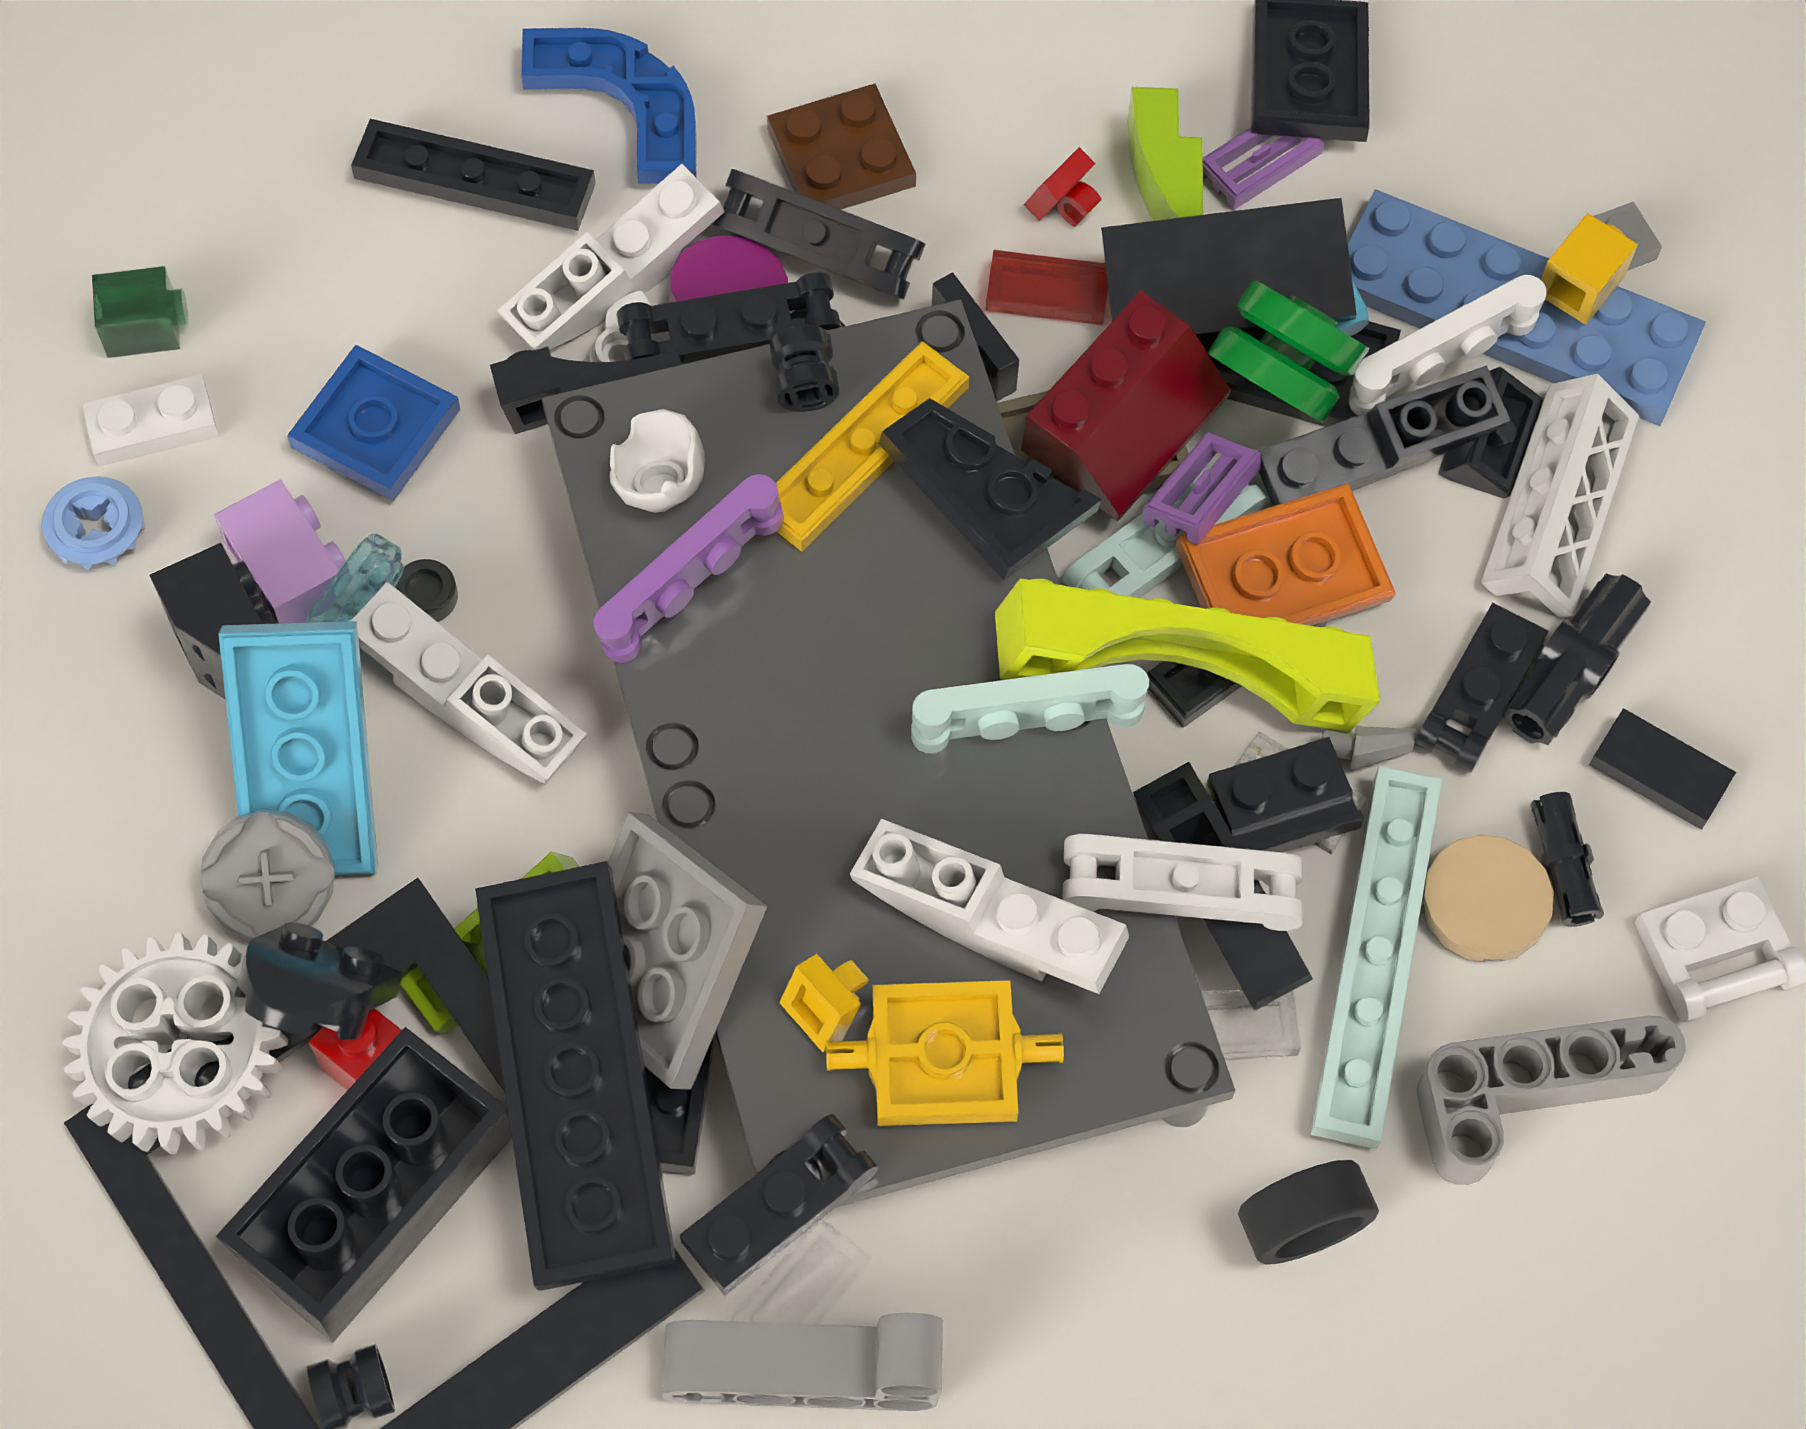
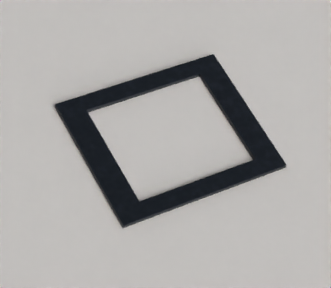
M418 877L326 940V942L341 948L354 946L374 951L383 957L384 965L404 972L403 976L418 966L505 1093L488 977ZM316 1023L313 1024L306 1036L296 1035L271 1026L270 1028L279 1030L288 1039V1045L269 1050V1055L280 1063L307 1044L323 1026ZM234 1035L224 1040L210 1042L215 1045H229L233 1042ZM219 1061L208 1062L199 1069L194 1081L195 1087L205 1086L214 1080L219 1071ZM151 1064L146 1065L130 1076L128 1081L129 1090L139 1088L146 1083L152 1071ZM93 1104L88 1105L65 1121V1126L253 1429H320L148 1156L149 1153L161 1146L158 1137L148 1152L142 1151L133 1144L132 1134L125 1141H118L107 1133L109 1123L100 1127L87 1117V1113ZM676 1249L677 1263L583 1282L380 1429H516L705 1290Z

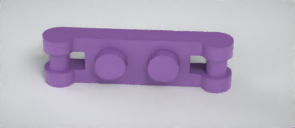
M756 474L742 481L596 612L593 620L594 629L609 659L614 662L625 663L636 658L642 646L641 636L662 617L670 618L683 610L690 602L694 589L712 573L719 575L730 568L738 559L742 546L755 534L765 536L779 530L783 524L784 514L777 485L772 478L767 475Z

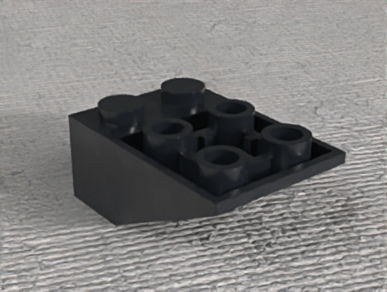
M219 543L149 574L174 634L198 682L225 699L219 632L222 625L277 623L271 612L265 611L258 597L260 595L259 590L245 561L242 560L232 565L222 543Z

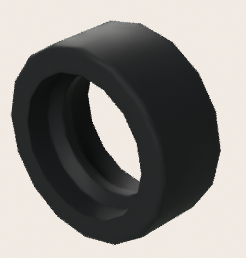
M1336 1160L1307 1168L1270 1184L1246 1200L1241 1205L1238 1216L1256 1259L1268 1265L1300 1259L1351 1237L1372 1223L1377 1217L1379 1209L1359 1164L1353 1160Z

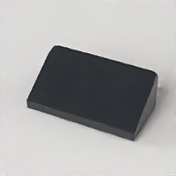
M1499 366L1489 372L1511 421L1493 432L1445 453L1438 474L1450 481L1504 499L1511 495L1543 398Z

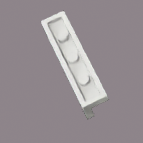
M1598 373L1549 385L1481 581L1495 596L1530 591L1558 618L1574 616L1639 419V415ZM1604 411L1615 421L1608 442L1606 441L1602 423ZM1589 455L1591 456L1596 478L1591 492L1585 470ZM1572 505H1574L1579 526L1574 542L1568 520ZM1555 556L1558 558L1562 576L1559 588L1548 579Z

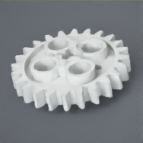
M175 932L170 949L165 951L163 946L151 936L147 938L145 957L139 959L128 948L121 949L124 968L118 973L103 964L98 967L100 975L106 983L101 990L82 986L80 989L82 995L92 1004L88 1011H72L68 1014V1018L82 1028V1033L63 1039L62 1045L73 1054L81 1057L64 1066V1073L75 1081H83L72 1092L73 1097L84 1106L93 1104L87 1113V1117L100 1127L109 1123L107 1133L118 1141L123 1142L132 1134L133 1144L142 1151L148 1152L158 1137L163 1149L170 1154H176L181 1137L185 1135L188 1141L198 1150L204 1149L206 1140L205 1129L213 1127L223 1137H230V1125L227 1117L235 1112L240 1117L251 1121L254 1116L246 1103L249 1096L252 1094L261 1098H270L272 1095L260 1079L263 1073L274 1074L283 1071L284 1067L269 1055V1050L288 1045V1039L281 1031L270 1028L271 1026L251 1017L245 1012L247 996L246 998L234 997L243 961L240 963L242 954L232 944L227 943L217 953V944L208 935L202 934L192 950L190 941L181 932ZM223 996L224 1001L219 1012L210 1019L199 1020V1012L203 1004L212 997ZM156 999V1007L151 1016L142 1022L133 1023V1015L137 1007L146 1000ZM183 1032L190 1039H179V1033ZM234 1035V1040L229 1045H215L210 1042L224 1040ZM123 1039H136L142 1042L127 1044L119 1049L117 1048L119 1041ZM161 1045H172V1051H166ZM219 1061V1071L214 1080L205 1086L195 1087L194 1081L199 1069L208 1062ZM151 1064L152 1071L146 1083L139 1088L129 1090L128 1081L133 1071L141 1065Z

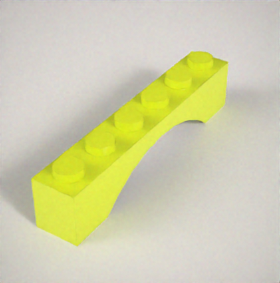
M1020 578L995 611L1000 679L1002 680L1099 668L1113 663L1135 660L1176 662L1208 670L1240 684L1270 703L1294 724L1350 732L1380 702L1371 636L1345 632L1339 627H1315L1290 623L1279 617L1260 618L1231 613L1224 608H1198L1174 604L1163 598L1143 599L1114 594L1112 591L1102 588L1088 590L1054 584L1047 579L1027 580Z

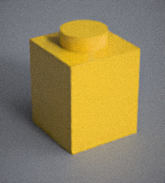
M1587 213L1547 261L1541 278L1546 287L1545 300L1586 325L1625 278L1638 244L1627 238L1617 227L1605 224Z

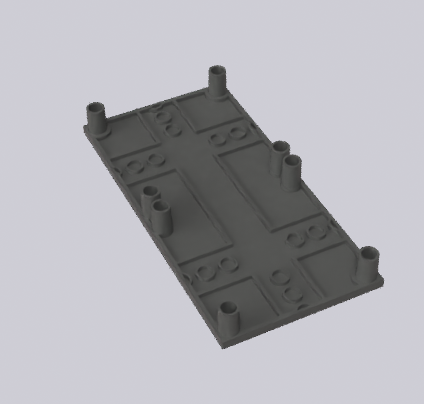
M961 299L828 330L833 348V358L829 362V366H832L837 372L839 396L828 406L814 411H791L779 404L775 380L780 371L776 370L772 365L769 344L543 397L544 413L598 608L600 609L746 478L751 475L762 474L772 478L776 483L922 341L969 376V388L948 409L994 435L996 445L1015 455ZM666 409L685 415L697 430L705 453L704 475L699 488L690 498L665 512L654 513L625 504L616 493L610 482V452L612 444L621 445L628 439L633 417L640 413ZM895 461L802 552L777 532L765 536L755 534L742 546L738 559L730 568L719 575H714L713 573L694 589L690 602L683 610L673 617H662L641 636L642 646L636 658L625 663L613 661L657 821L768 906L715 1031L755 1175L801 1140L806 1132L819 1120L829 1114H834L848 1130L844 1138L858 1153L865 1150L879 1167L875 1175L864 1186L837 1207L1161 1118L1166 1123L1175 1127H1189L1198 1123L1203 1118L1208 1105L1233 1099L1235 1093L1234 1084L1175 915L1101 908L1092 911L1126 924L1129 939L1100 994H1097L1047 973L1041 982L997 963L907 916L852 880L850 872L881 819L1000 864L1005 878L1061 900L1063 898V883L1070 879V866L1064 863V840L1067 837L1076 834H1093L1148 840L1107 719L1084 721L1080 726L1066 731H1052L1046 727L1023 729L1008 738L999 740L984 739L981 735L950 739L942 751L934 754L919 751L913 745L911 740L912 708L915 698L920 693L933 689L1002 680L1000 679L995 611L1020 578L1027 580L1047 579L1054 584L1060 585L1048 549L1003 580ZM1105 865L1097 867V878L1116 880V867ZM815 954H818L832 971L843 963L852 960L869 979V982L854 992L860 998L861 1006L842 1041H866L873 1021V985L1010 980L1012 1013L1018 1023L1021 1035L1062 1033L1064 1060L1063 1063H1022L1017 1080L1018 1118L1015 1122L878 1126L876 1089L869 1076L868 1068L827 1071L826 1051L822 1052L779 1002L796 966ZM824 1156L809 1167V1170L821 1184L836 1172Z

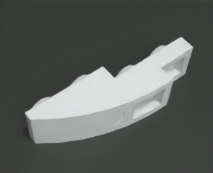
M681 164L598 238L594 239L588 232L583 234L497 311L534 351L547 346L549 349L557 347L604 322L608 309L622 297L636 291H642L645 294L671 273V269L678 259L681 250L724 213V209L720 201Z
M388 582L351 620L357 621L359 647L394 675L393 683L478 746L544 784L548 782L587 736L586 732L487 653L482 659Z
M884 819L880 820L850 872L854 882L907 916L997 963L1041 982L1047 973L1100 994L1129 939L1126 924L1007 879L1003 875L1000 864Z

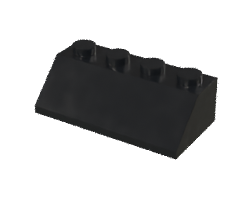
M404 1027L216 1237L281 1301L333 1343L512 1139L508 1108L411 1030Z

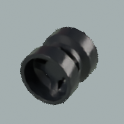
M799 325L784 329L774 335L769 342L772 365L776 370L780 371L775 380L779 404L791 411L806 412L826 407L834 402L839 396V383L837 372L832 366H829V362L833 358L831 336L827 330L814 325Z
M376 1344L355 1350L351 1359L340 1363L326 1359L307 1365L309 1385L323 1429L347 1428L352 1418L364 1414L375 1419L395 1412L389 1380ZM350 1371H352L355 1386L361 1402L360 1404H357L354 1389L348 1373Z

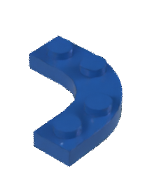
M523 28L521 69L523 90L586 89L610 95L621 101L635 118L637 127L638 184H659L681 164L697 178L695 108L688 86L674 66L669 68L663 61L648 52L647 44L622 33L597 28Z

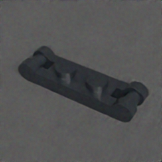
M731 169L725 184L730 190L723 205L724 213L710 225L872 287L895 298L905 299L910 286V282L906 281L913 260L920 261L926 245L924 242L747 173ZM752 198L764 201L756 222L744 217ZM877 245L892 251L884 271L869 266Z
M823 272L806 274L796 282L653 306L643 302H633L622 306L616 314L619 331L624 336H627L628 344L624 347L623 351L625 360L650 357L677 350L682 364L768 345L774 335L792 326L814 325L827 331L842 327L838 311L831 309L830 300L834 296L831 278ZM807 308L808 314L804 318L791 320L789 311ZM669 332V341L657 342L651 336V334Z

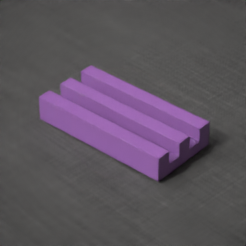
M1250 127L1203 157V180L1209 177L1212 181V190L1217 195L1224 193L1227 197L1226 204L1234 211L1321 155L1324 142L1321 139L1282 136L1271 144H1265L1254 151L1251 157L1225 172L1222 169L1224 166L1273 136L1252 134ZM1301 143L1300 145H1298V146L1295 147L1294 149L1290 150L1291 148H1293V147L1296 146L1297 144ZM1287 152L1286 154H1284V155L1281 156L1280 158L1276 159L1277 157H1279V156L1282 155L1283 153Z
M1207 432L1143 507L1144 523L1155 528L1160 521L1164 522L1165 532L1177 536L1181 530L1186 531L1187 541L1198 545L1261 469V452ZM1216 453H1221V457L1211 469L1205 470L1194 483L1195 488L1177 509L1172 507Z

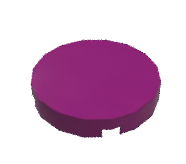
M718 235L697 241L680 253L671 269L669 302L788 283V277L780 260L765 246L744 237Z

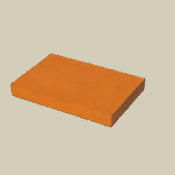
M1349 483L1215 524L1198 545L1187 541V533L1178 536L1175 542L1200 607L1205 609L1224 608L1235 614L1260 618L1279 617L1290 623L1312 626L1389 602L1396 595Z

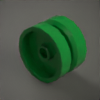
M1252 279L1237 303V307L1243 317L1265 329L1266 332L1259 341L1236 326H1223L1208 354L1288 404L1324 423L1340 396L1334 385L1311 372L1314 364L1318 361L1341 376L1354 375L1370 348L1337 329L1336 327L1339 322L1292 294H1289L1286 298L1259 281Z

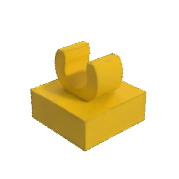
M815 954L796 966L779 1003L822 1052H825L826 1041L837 1042L844 1039L861 1006L860 998L854 992L867 985L869 979L852 960L843 963L832 971L819 955Z

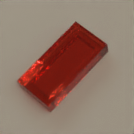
M993 249L985 311L1103 325L1108 292L1105 263Z

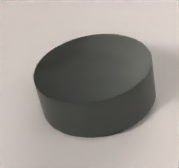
M420 559L410 562L398 572L393 582V587L437 622L449 616L457 604L458 590L454 575L446 565L439 561Z

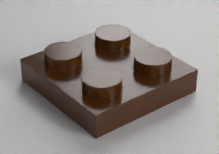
M875 83L767 115V130L792 188L796 193L842 210L916 187V171Z

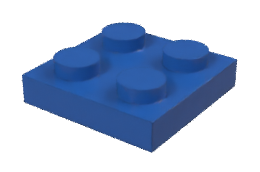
M355 344L288 433L287 437L292 449L394 501L460 411L458 396Z

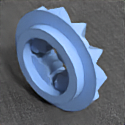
M100 476L82 478L61 488L47 504L42 519L43 535L49 548L58 555L64 564L68 562L77 563L88 571L93 564L103 562L115 566L117 557L127 549L135 550L136 538L140 530L145 529L142 506L136 494L124 483ZM77 515L83 519L89 518L94 521L104 515L103 518L110 532H100L93 529L86 536V531Z

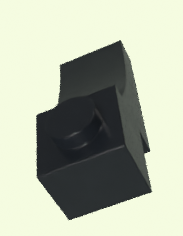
M547 346L535 351L523 350L516 352L506 360L491 364L490 369L500 406L514 433L518 434L547 425L542 402L543 397L683 364L677 350L633 360L585 362L553 357Z

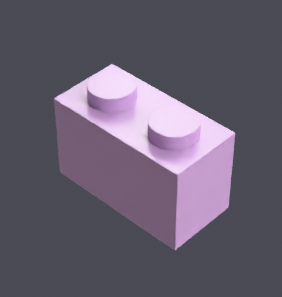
M281 479L214 514L225 545L236 562L245 561L259 590L260 595L258 597L266 610L271 612L277 624L311 623L350 602L343 578L350 575L351 571L343 554L334 541L323 545L315 533V530L321 528V525L310 503L304 495L293 499Z

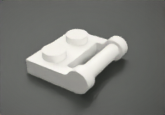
M1759 876L1642 912L1634 922L1678 1018L1683 1022L1705 1016L1706 1008L1778 985L1787 990L1806 983V962L1801 952L1791 945ZM1762 949L1767 959V962L1698 984L1688 974L1689 971Z

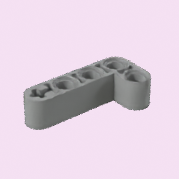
M1641 1016L1453 1042L1441 1046L1432 1054L1417 1084V1098L1431 1159L1436 1171L1445 1180L1456 1185H1470L1480 1181L1490 1170L1504 1144V1132L1500 1114L1642 1095L1657 1091L1666 1083L1684 1057L1686 1051L1685 1039L1680 1029L1672 1021L1661 1016ZM1638 1047H1642L1643 1052L1634 1053ZM1581 1054L1588 1057L1596 1068V1074H1585L1578 1071L1572 1065L1569 1055ZM1652 1057H1656L1658 1062L1654 1063ZM1517 1063L1523 1066L1529 1072L1532 1082L1527 1084L1512 1080L1506 1074L1503 1064ZM1441 1072L1457 1074L1464 1080L1467 1091L1457 1093L1447 1090L1440 1083L1437 1074ZM1466 1135L1473 1138L1479 1144L1482 1156L1475 1158L1461 1154L1455 1148L1452 1137Z
M893 1313L881 1316L877 1327L711 1320L673 1321L667 1323L665 1327L662 1397L671 1401L704 1404L895 1411L932 1409L937 1406L942 1393L943 1320L938 1316L923 1313Z

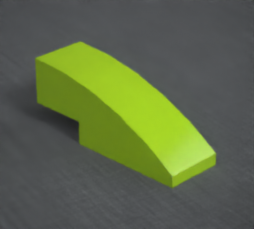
M1132 87L1127 118L1129 152L1136 182L1149 215L1153 221L1203 215L1202 137H1179L1178 88Z

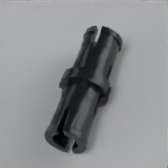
M1553 792L1539 797L1540 800H1533L1530 806L1538 826L1544 854L1540 857V862L1546 869L1547 874H1550L1552 884H1554L1562 923L1567 927H1577L1595 922L1594 918L1600 919L1604 916V911L1592 878L1593 874L1590 864L1594 861L1590 845L1584 844L1580 834L1572 796L1568 792Z

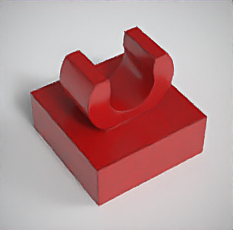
M1079 147L1041 184L1023 205L1039 221L1056 205L1064 220L1076 227L1102 200L1094 188L1080 181L1096 163Z

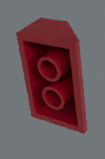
M1140 290L1026 415L1021 451L1053 470L1052 473L1078 493L1084 488L1101 498L1102 502L1099 508L1116 521H1119L1229 397L1231 390L1191 326Z

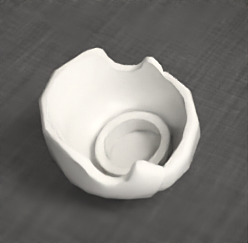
M666 409L640 413L632 418L631 432L628 439L621 445L612 444L610 452V482L625 504L654 513L665 512L686 501L697 491L702 483L705 466L704 448L697 430L685 415Z

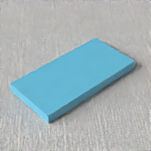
M357 621L222 625L219 632L238 816L262 809L290 812L312 824L328 843L336 868L335 875L376 874L378 855Z

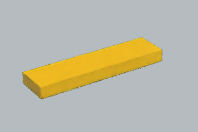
M922 341L776 482L784 514L783 524L776 532L801 552L806 549L894 462L892 457L879 444L882 431L929 398L949 408L969 388V376Z

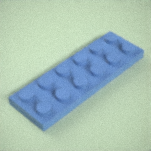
M1377 189L1374 190L1348 242L1352 280L1365 305L1418 328L1429 325L1519 276L1532 275L1541 280L1549 260L1547 257ZM1617 286L1586 325L1549 301L1544 300L1539 310L1536 325L1530 333L1516 336L1506 332L1499 336L1494 345L1482 354L1553 383L1598 373L1639 415V418L1661 426L1706 321Z

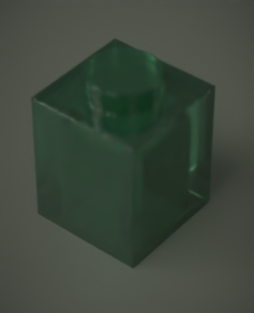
M165 266L92 275L95 328L108 358L180 349L179 325L188 324L187 303L183 288L173 289Z

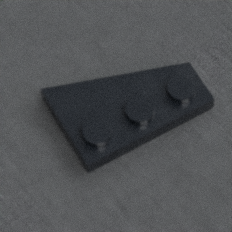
M931 398L924 401L881 433L879 441L881 447L1003 580L1096 513L1102 502L1101 498L1084 488L1078 493L1051 477L1053 470L1033 458L1027 463L996 445L994 435Z

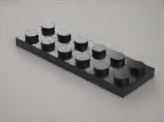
M608 861L475 888L534 1287L538 1291L677 1263L612 868Z

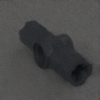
M1606 573L1597 582L1587 599L1583 601L1572 620L1565 618L1540 653L1535 663L1537 667L1505 710L1503 717L1510 723L1515 734L1531 744L1537 742L1549 746L1572 717L1584 697L1587 699L1592 697L1619 657V648L1646 613L1652 602L1644 594L1642 585L1624 574L1615 576Z

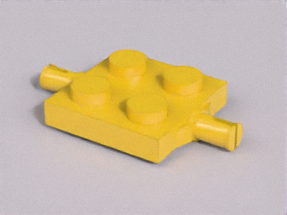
M1010 980L873 985V1021L867 1040L826 1041L827 1071L868 1068L869 1076L876 1089L878 1126L1015 1122L1018 1118L1017 1080L1022 1063H1063L1064 1060L1062 1033L1021 1035L1018 1023L1012 1013Z

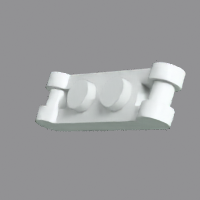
M1532 275L1519 276L1364 358L1354 373L1353 384L1348 396L1350 409L1357 415L1370 412L1375 404L1385 401L1388 395L1413 382L1417 386H1421L1432 381L1445 370L1448 363L1463 355H1466L1467 358L1481 355L1494 345L1499 336L1506 332L1516 336L1530 333L1536 325L1539 310L1546 297L1544 283Z
M1093 834L1071 835L1064 840V863L1070 866V879L1063 883L1062 900L1087 910L1095 911L1101 908L1260 923L1266 928L1277 931L1294 930L1303 925V903L1296 899V885H1299L1303 879L1302 859L1294 854ZM1101 865L1115 866L1116 880L1097 878V867ZM1254 880H1262L1265 884L1269 885V895L1254 893Z

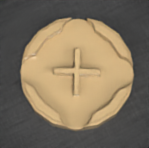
M1480 834L1458 839L1437 854L1426 873L1422 899L1425 908L1423 913L1428 928L1445 948L1467 960L1484 962L1486 959H1502V961L1518 958L1537 944L1552 917L1554 891L1546 869L1528 849L1507 838Z

